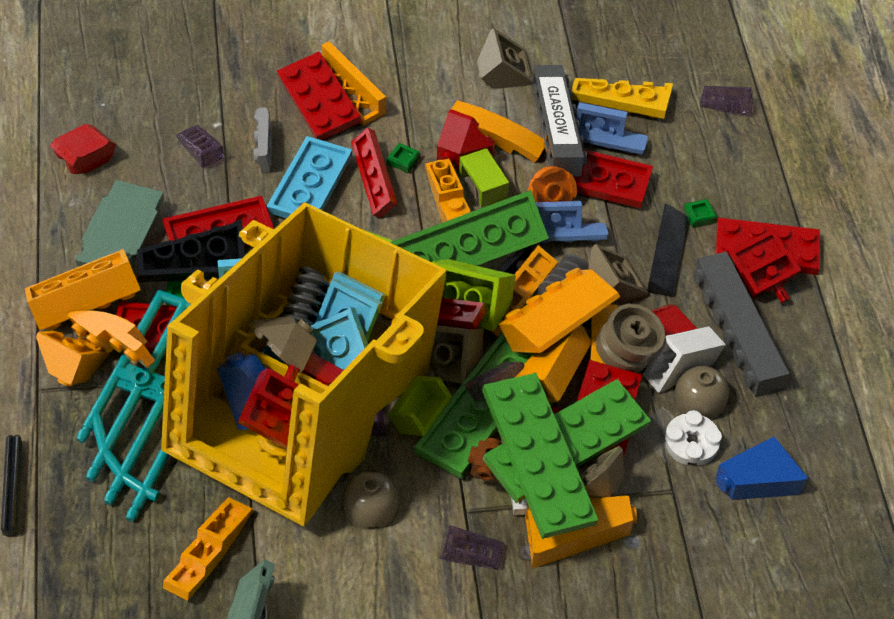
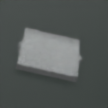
M662 406L649 417L651 420L649 426L633 436L663 463L667 464L673 459V455L666 447L665 434L668 424L675 416ZM688 434L687 441L689 443L695 441L698 436Z

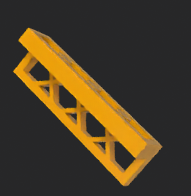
M330 41L322 44V56L337 80L344 83L342 88L346 94H353L358 97L357 101L351 100L361 116L362 122L360 124L364 126L385 115L386 96ZM359 108L370 109L372 112L363 116L359 112Z

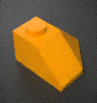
M53 330L38 332L36 339L48 373L58 378L57 381L65 386L71 387L74 384L85 383L109 355L101 347L95 349L86 339L80 337L78 339L64 337L63 339L64 334Z

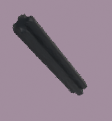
M19 435L7 436L5 444L1 531L4 536H14L18 532L22 440Z

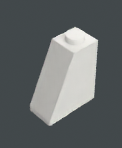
M709 326L668 335L665 337L661 349L647 366L643 376L658 393H662L675 386L680 376L690 368L714 364L726 344Z

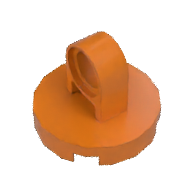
M548 166L536 172L530 181L528 191L531 190L535 202L572 201L573 197L576 198L577 184L573 175L565 169Z

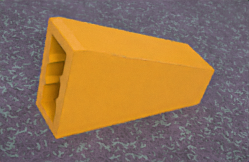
M580 325L543 352L533 353L512 378L537 373L548 402H558L591 345V339L587 335L585 328Z
M629 496L589 498L598 518L595 526L544 539L541 538L527 503L525 522L532 568L540 567L631 535L632 525L637 523L636 507L631 506Z

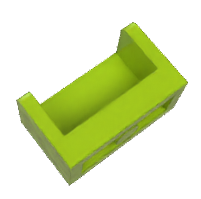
M487 148L460 157L459 173L462 177L469 175L480 192L479 205L481 208L508 199L509 181Z
M416 376L387 415L400 434L425 436L451 400L452 395L441 378Z

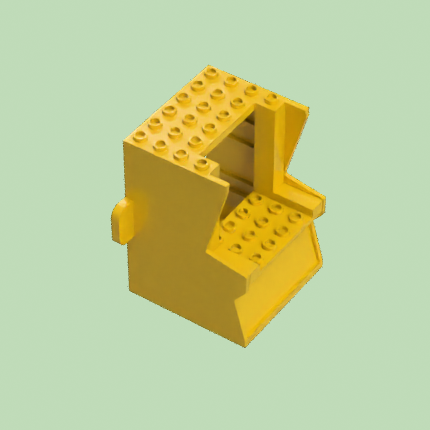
M306 202L299 206L275 229L255 220L239 232V237L242 238L244 243L254 248L219 280L213 277L206 281L204 279V272L196 270L181 283L182 295L191 305L167 326L161 451L303 527L315 514L343 473H352L364 460L377 412L401 395L416 376H425L429 371L447 272L446 269ZM300 267H309L320 272L329 283H331L335 272H341L386 294L379 313L393 319L391 326L377 340L373 339L329 386L303 373H298L295 383L299 385L294 389L286 457H283L281 460H279L278 456L268 458L267 452L260 451V445L257 443L259 434L250 429L238 430L217 368L227 361L226 358L228 356L242 353L243 355H256L266 369L270 368L285 376L288 365L260 352L267 345L266 339L260 340L252 332L249 326L252 320L278 318L280 315L285 314L283 307L289 304L287 297L293 294L291 288L292 285L297 284L295 278L301 274L299 271Z

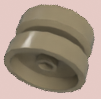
M637 304L619 306L611 313L597 335V352L601 360L607 365L634 373L641 372L649 365L663 346L665 340L664 326L659 317L650 309Z

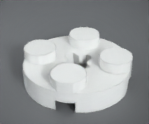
M692 410L671 420L665 434V446L669 455L677 462L688 465V462L697 463V466H701L715 458L722 435L710 419L702 416L698 411ZM693 435L697 437L699 443L694 441L689 443L687 441L688 436Z

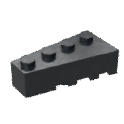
M242 219L234 221L232 224L217 226L204 232L185 235L183 238L172 241L168 240L137 249L138 282L186 280L196 270L204 272V279H212L213 277L219 279L218 260L242 259L245 256L244 242L239 237V232L243 229Z

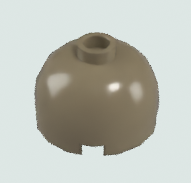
M703 365L695 366L685 371L676 383L674 392L676 407L682 414L695 410L710 420L719 417L727 408L729 399V386L725 377L718 370Z
M372 471L360 473L351 479L345 488L343 497L344 513L353 525L361 529L369 530V527L377 526L378 529L384 528L396 518L399 512L400 497L395 483L386 475Z

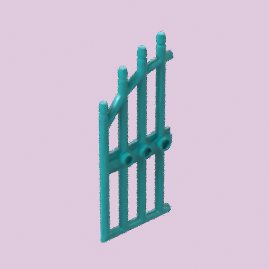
M158 289L137 328L145 336L163 302L177 307L168 325L191 304L185 298ZM167 327L151 354L155 361L148 368L144 367L142 369L131 365V361L122 353L76 439L79 443L83 444L89 438L90 432L94 430L99 451L92 462V467L87 471L86 479L93 482L98 477L99 470L103 468L105 462L115 475L110 490L105 495V504L112 505L116 501L117 494L120 493L124 484L137 492L132 502V507L129 508L126 519L130 522H134L137 519L147 499L153 502L158 500L160 492L153 489L170 456L160 449L143 483L130 475L163 412L165 376L154 372L166 352ZM116 388L130 392L108 435H106L101 414ZM142 396L156 401L121 465L112 453V449L139 399Z

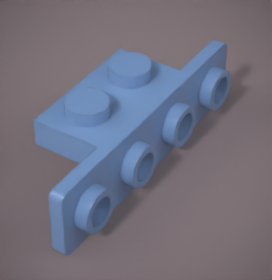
M579 102L576 120H579V135L583 136V143L628 151L630 153L644 154L648 136L625 131L626 111Z
M581 201L535 202L549 239L539 243L544 244L550 241L571 243L576 240L597 242L608 239L605 223L581 224Z

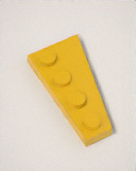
M575 78L571 89L572 100L664 119L673 83H665L664 87L653 86V82H643V85H630L629 81L619 80V82L614 84H608L607 80Z

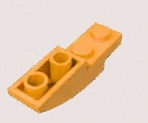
M450 159L425 163L430 187L442 222L470 213L471 211L464 199V189Z
M73 311L67 315L73 323L71 326L72 330L80 338L86 336V340L95 349L101 347L108 353L113 349L119 353L123 350L125 356L132 363L140 362L146 368L155 361L144 346L147 340L136 325L128 320L99 311Z

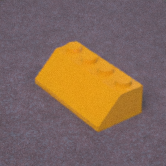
M124 249L24 288L27 303L40 331L43 329L49 331L59 327L61 322L69 319L67 315L70 312L90 311L95 308L96 310H102L109 307L111 302L120 298L121 300H127L134 297L136 292L141 290Z
M575 268L565 274L566 278L561 282L557 281L546 287L547 291L542 295H536L528 299L526 306L509 312L506 315L507 319L502 321L499 326L513 352L541 353L620 297L619 293L592 269L580 270V268Z

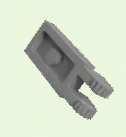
M261 107L254 113V120L257 123L254 139L255 144L258 145V148H254V161L259 163L261 173H268L272 167V123L269 110Z

